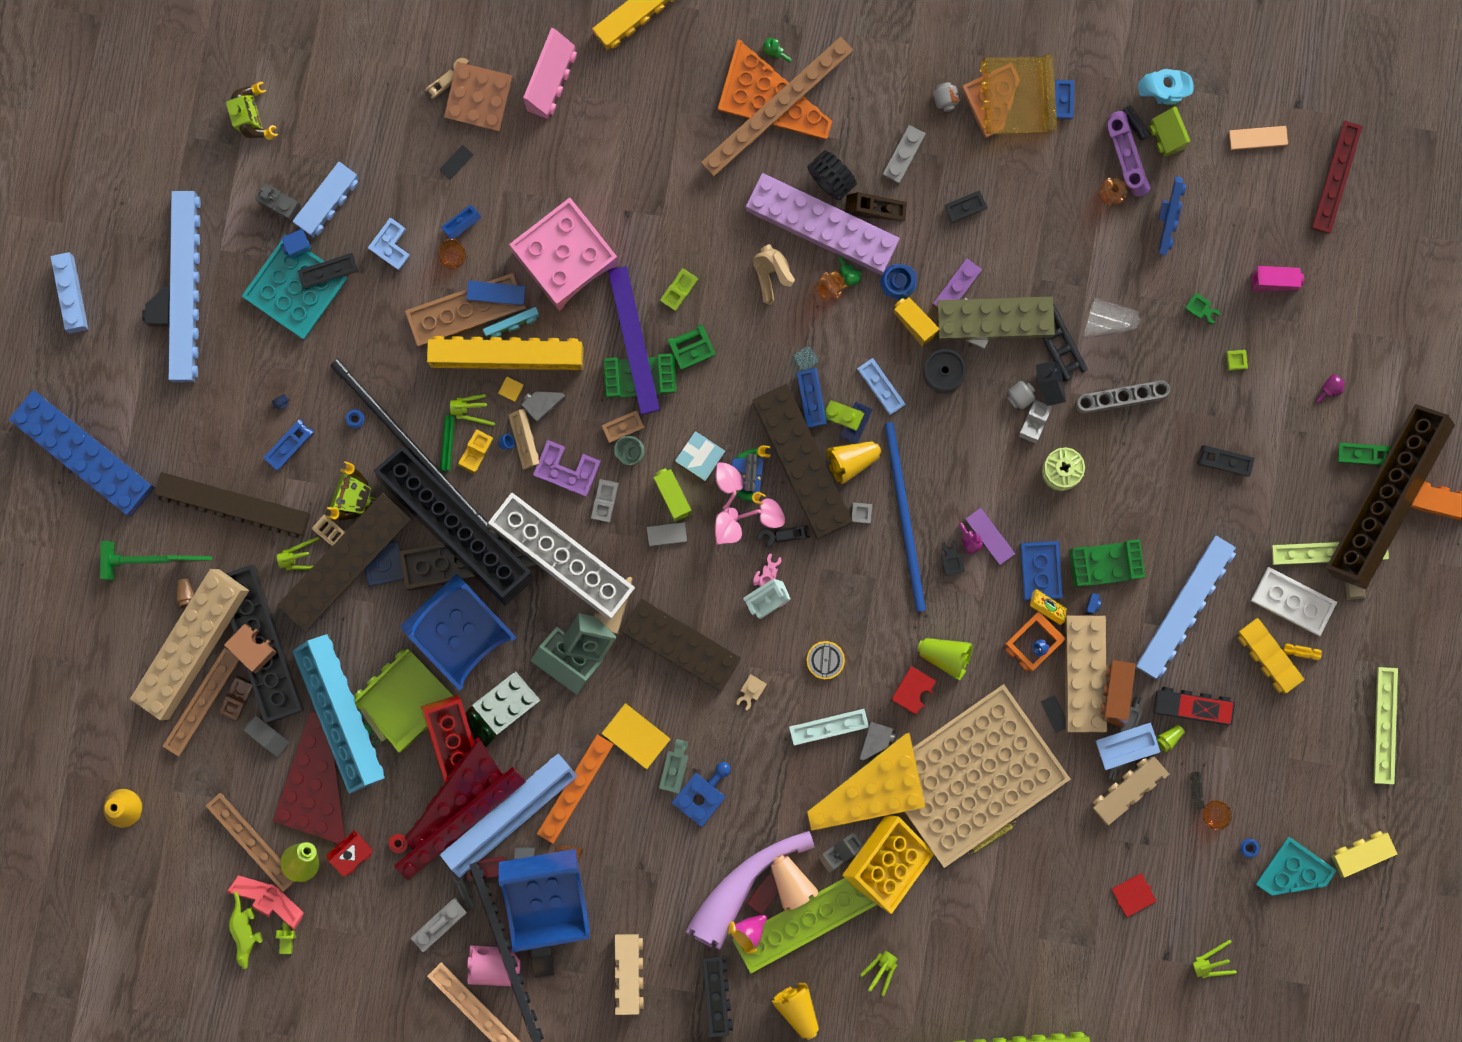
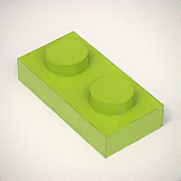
M830 400L825 410L826 420L857 431L864 416L862 411Z

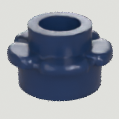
M285 394L271 401L273 404L272 408H277L279 411L288 406L287 402L290 399H287Z

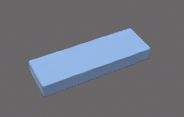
M873 358L857 368V371L889 416L906 405Z

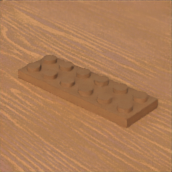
M513 273L488 281V283L517 285ZM467 289L408 309L405 312L418 347L428 344V339H433V336L446 338L526 310L525 305L467 301Z

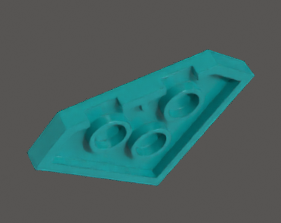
M1287 837L1255 885L1271 896L1325 887L1337 870L1292 838Z

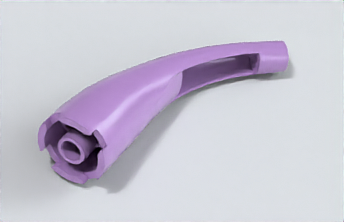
M810 831L781 840L754 854L735 868L702 903L685 933L690 935L693 932L694 939L710 947L713 944H717L716 949L720 950L728 935V926L731 921L734 922L756 877L773 864V859L780 855L786 856L796 851L801 853L815 848Z

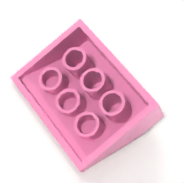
M551 28L523 97L528 112L546 119L549 118L550 114H554L557 105L554 103L556 98H560L563 92L562 83L569 77L570 69L568 68L570 63H574L577 57L575 45L554 28Z

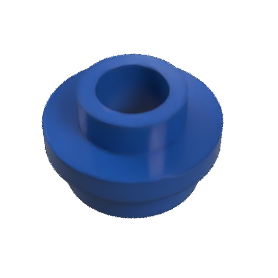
M354 409L346 414L345 421L350 428L357 429L364 424L365 417L361 411ZM354 416H358L359 418L358 422L356 423L352 422V418Z
M1245 839L1240 844V852L1247 858H1253L1259 853V844L1254 839ZM1249 844L1253 847L1251 852L1246 850V846Z

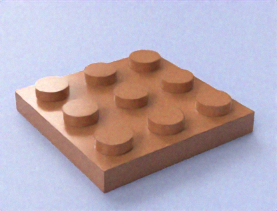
M457 62L444 118L500 131L513 75Z

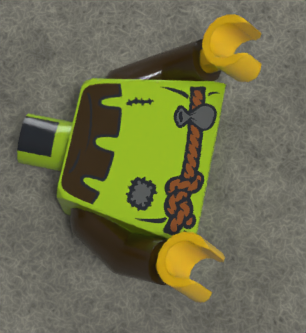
M258 82L252 85V87L249 86L235 90L231 100L226 102L232 126L246 138L265 137L267 140H272L278 134L272 133L276 126L272 125L263 130L255 99L252 94L260 95L266 91L259 89V85L264 83Z
M344 461L347 465L345 470L340 468V471L345 474H341L331 505L327 507L331 511L330 516H326L327 519L344 521L356 518L358 514L364 513L365 507L369 508L376 500V498L369 496L371 487L368 486L366 478L349 462Z

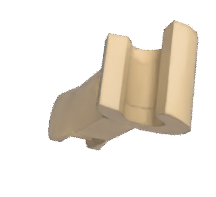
M457 59L454 63L453 71L450 69L425 89L426 92L429 91L432 95V99L439 96L452 85L457 62L470 65L467 59ZM439 83L442 88L437 91L434 86Z

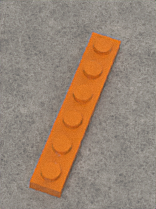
M598 734L596 735L575 770L577 777L562 791L537 833L539 836L553 844L555 843L612 749L613 743Z

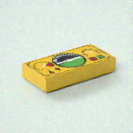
M1037 589L1032 592L1031 607L1060 625L1065 622L1067 608Z

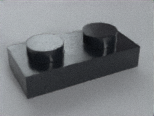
M980 191L944 206L951 223L987 209Z

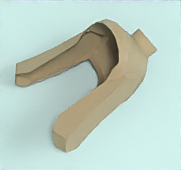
M769 244L761 248V253L756 254L753 259V266L757 271L761 285L763 302L768 305L774 301L769 273L776 272L780 283L784 286L791 287L795 281L790 273L786 258Z

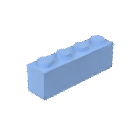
M338 162L295 217L293 223L312 238L315 235H320L324 229L323 225L327 220L330 221L334 217L335 209L339 205L342 206L347 200L346 195L349 191H353L358 186L359 177L341 162Z
M70 252L51 256L65 330L70 334L88 330L74 256Z

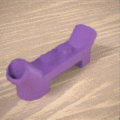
M1123 111L1114 112L1108 118V130L1124 172L1125 182L1134 196H1143L1149 192L1150 185L1133 139L1127 115Z

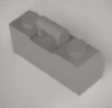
M453 898L411 937V940L422 952H426L460 921L468 911L456 898Z

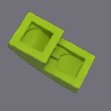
M682 268L660 301L676 311L699 279Z

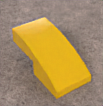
M476 429L458 466L475 474L492 443L493 437Z

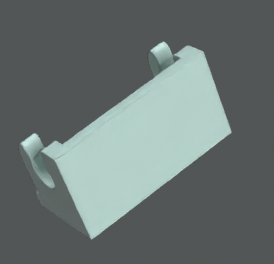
M776 579L770 580L743 598L751 614L754 615L756 613L759 619L791 600L783 581Z

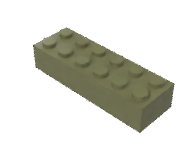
M1053 296L938 300V341L1052 338L1055 335Z

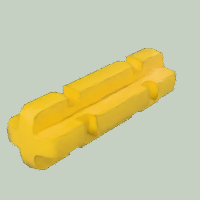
M1285 644L1283 648L1284 653L1287 655L1293 654V656L1303 658L1311 657L1314 660H1320L1322 651L1319 649L1311 650V648Z

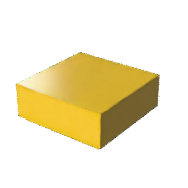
M506 377L498 394L516 403L524 385Z

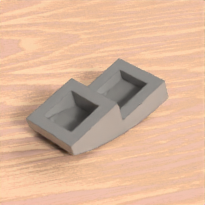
M1034 400L1019 437L1036 444L1052 407Z
M603 479L599 480L591 516L592 519L610 522L619 483Z

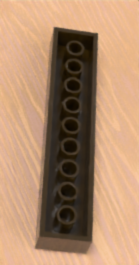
M1417 404L1414 405L1326 566V569L1334 578L1365 590L1367 589L1455 427L1449 415Z

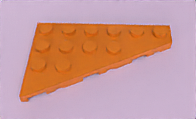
M738 39L718 111L749 119L789 82L783 79L768 63L748 48L742 40ZM804 96L772 126L827 140L832 120L820 112Z

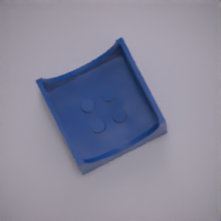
M455 574L400 626L408 638L459 691L464 687L463 684L467 675L484 656L500 644L517 638L458 574Z
M576 849L499 862V885L502 887L506 904L513 952L590 939L589 916Z

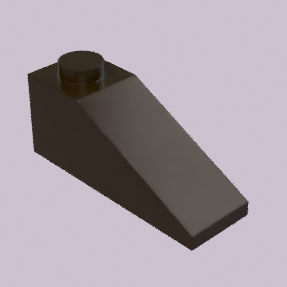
M856 192L846 195L845 212L859 217L905 221L907 202Z

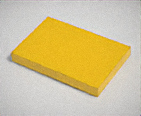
M626 703L602 732L605 737L646 769L649 768L671 740Z

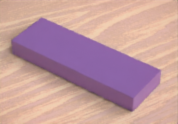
M981 508L965 519L972 530L981 537L982 543L999 566L1015 554Z

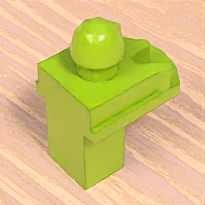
M283 921V930H276V938H280L279 954H292L293 939L296 938L295 930H290V926Z

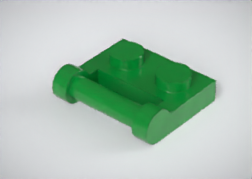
M702 324L697 326V329L679 337L667 339L681 371L716 356ZM701 335L702 340L678 350L677 345Z

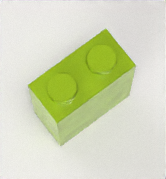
M664 468L656 472L654 482L674 522L691 515L692 510L672 470L667 471Z

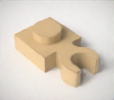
M750 674L741 689V692L745 693V695L737 700V705L745 700L748 704L745 710H749L751 699L753 698L757 701L767 684Z

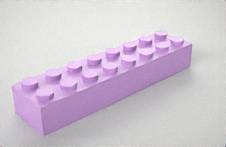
M764 173L761 174L746 205L747 212L881 276L884 274L900 240L895 235Z

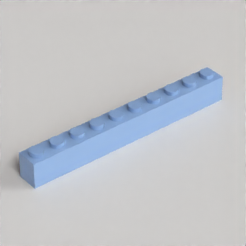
M172 191L169 380L171 382H195V377H198V366H195V358H198L199 352L195 344L196 339L199 338V330L196 328V321L199 320V310L196 309V302H199V290H196V283H199L200 280L199 272H197V264L200 263V254L197 253V245H200V235L197 234V227H200V215H197V208H200L201 200L195 191Z

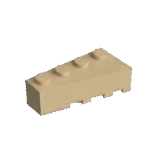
M1144 757L1136 764L1138 766L1137 769L1133 772L1130 769L1122 776L1124 779L1119 784L1115 782L1107 789L1109 791L1108 794L1104 797L1100 795L1093 801L1095 805L1091 808L1105 825H1110L1128 810L1130 805L1140 800L1145 792L1152 790L1161 778L1165 779L1170 775L1155 757L1148 759Z
M639 934L615 935V1015L639 1014L640 1009H644V998L640 997V989H643V977H640L639 970H643V958H639V950H643V938H639Z

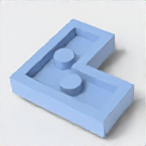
M389 218L368 247L370 251L398 271L410 257V254L396 245L406 231V228L392 218Z

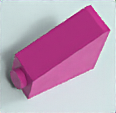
M1257 266L1252 272V292L1299 290L1301 285L1304 284V274L1301 273L1300 268Z

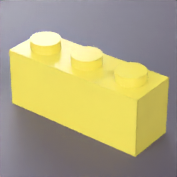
M1378 831L1371 834V839L1364 841V839L1353 842V847L1347 849L1344 846L1335 850L1336 854L1331 857L1340 877L1345 878L1397 855L1389 834Z

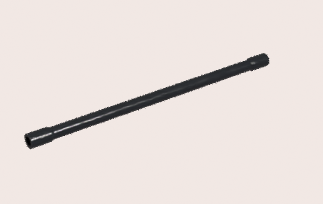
M339 358L336 359L330 367L340 378L344 379L410 453L489 530L490 528L487 526L488 521L482 514L477 512L357 381Z

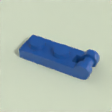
M301 419L263 457L277 471L314 434V431L311 428L308 429ZM297 431L303 434L300 438L294 435Z

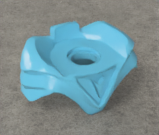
M1163 69L1159 72L1155 71L1146 74L1138 83L1140 96H1154L1158 104L1171 105L1178 103L1183 97L1191 95L1194 85L1189 74L1179 70ZM1164 78H1168L1171 81L1170 88L1164 85Z

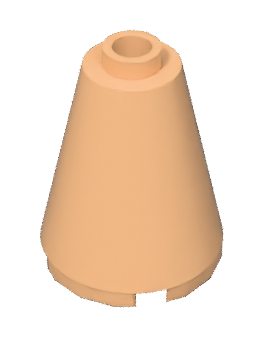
M780 855L773 859L774 863L771 865L785 912L788 908L793 910L810 901V895L813 894L814 897L818 895L816 887L788 856Z

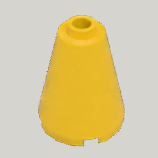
M873 441L831 447L826 450V459L830 458L831 464H828L834 479L837 482L841 481L840 484L842 485L880 458L881 449Z
M128 789L113 791L104 802L103 811L105 818L110 824L119 828L135 824L140 819L142 812V802L139 796Z
M806 983L796 984L797 988L792 989L790 986L774 997L775 1001L772 1000V1003L800 1037L809 1040L817 1035L816 1032L819 1028L809 988Z

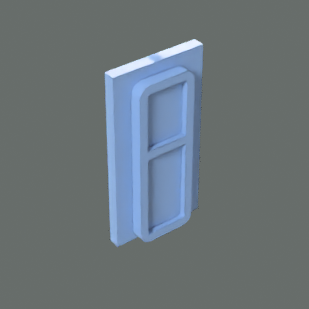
M1151 723L1096 740L1105 770L1160 752Z

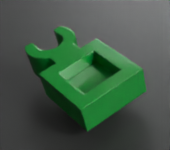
M1198 293L1194 294L1185 307L1186 311L1199 320L1202 316H1205L1206 321L1212 325L1215 321L1211 319V314H1215L1218 317L1221 314L1217 309H1210L1209 306L1212 303Z

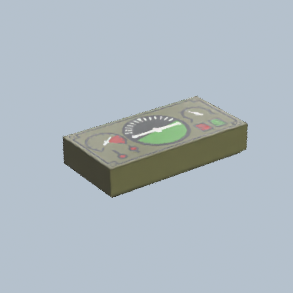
M363 708L359 712L362 716L363 725L369 733L371 745L375 749L386 738L365 708Z

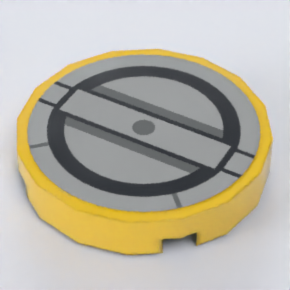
M829 641L813 645L806 659L810 672L815 677L823 680L832 679L839 675L845 663L844 653L841 648Z

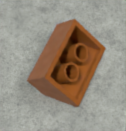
M1112 660L1111 664L1107 665L1105 677L1109 678L1108 684H1104L1103 695L1106 696V700L1101 705L1100 714H1103V721L1124 728L1129 720L1135 663Z

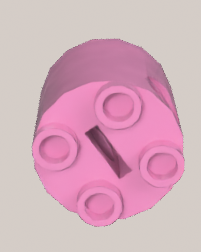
M470 945L468 984L511 986L498 947ZM511 947L509 953L510 956H515L518 967H515L517 974H520V959L514 954Z

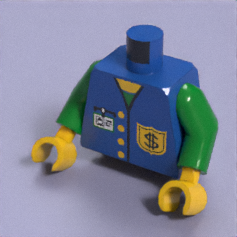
M762 445L759 448L749 449L738 454L735 459H732V466L738 470L743 479V488L736 491V495L743 501L755 502L759 505L764 504L759 501L761 496L766 497V495L760 493L764 459L762 457H770L771 454H765V449L770 448L769 446ZM747 454L757 455L754 492L745 491V483H747L745 480L746 465L748 464L746 462Z

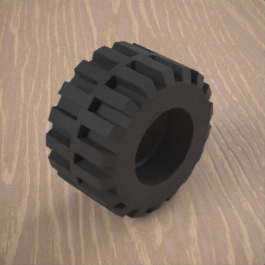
M823 150L807 166L810 175L816 183L834 199L841 200L857 185L856 179L848 167L837 156L827 150Z

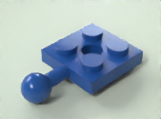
M720 762L716 765V773L709 782L698 773H695L672 802V804L701 827L726 798L724 794L714 787L721 777H726L731 772V767L726 762ZM696 794L703 795L705 800L702 805L694 803L693 798Z

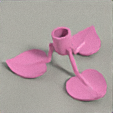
M721 462L716 464V482L718 487L725 493H732L726 505L723 506L724 510L716 516L715 538L717 545L739 541L742 531L739 523L736 521L750 515L760 513L761 523L769 528H779L785 524V516L781 507L772 499L761 501L764 504L760 505L758 510L738 515L737 510L730 508L729 505L736 496V491L743 488L742 476L736 468L729 464Z

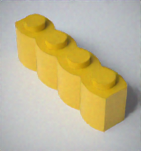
M1258 618L1237 632L1239 642L1244 647L1247 645L1251 651L1249 654L1255 662L1259 661L1261 663L1262 672L1267 678L1270 676L1273 679V686L1278 693L1286 694L1304 681L1303 676Z

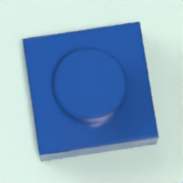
M1095 593L1090 595L1085 613L1093 615L1095 611H1099L1102 602L1099 600L1100 595Z

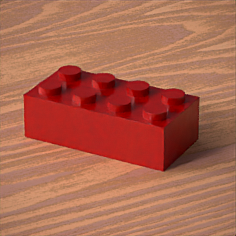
M458 695L421 706L441 777L445 784L450 778V773L458 762L463 759V755L469 752L474 745L462 701Z

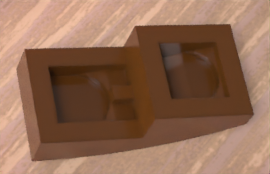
M236 676L219 713L237 721L253 689L251 682Z

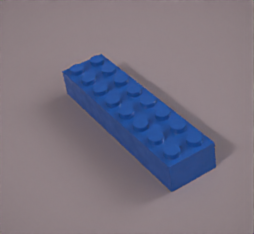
M34 390L8 419L129 517L136 512L155 489L148 481Z

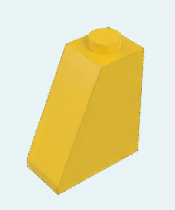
M902 298L894 305L896 307L894 314L922 347L937 336L939 328L910 298L906 300Z

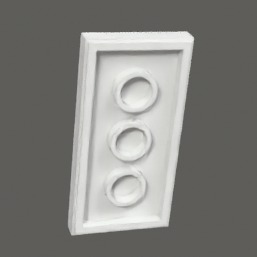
M1267 567L1251 599V602L1317 636H1321L1337 604L1336 601L1270 567Z

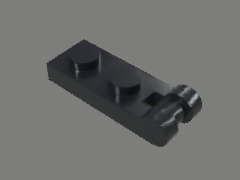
M1205 445L1201 446L1200 451L1202 454L1201 458H1198V465L1250 477L1254 463L1253 457ZM1209 454L1215 455L1214 461L1208 460Z

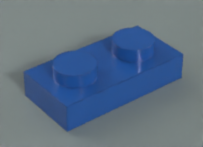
M1055 80L1054 119H1073L1074 80Z
M469 205L441 226V228L452 240L461 235L464 230L474 225L482 217L472 205Z

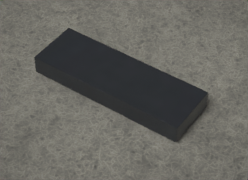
M353 253L298 270L303 289L359 272Z

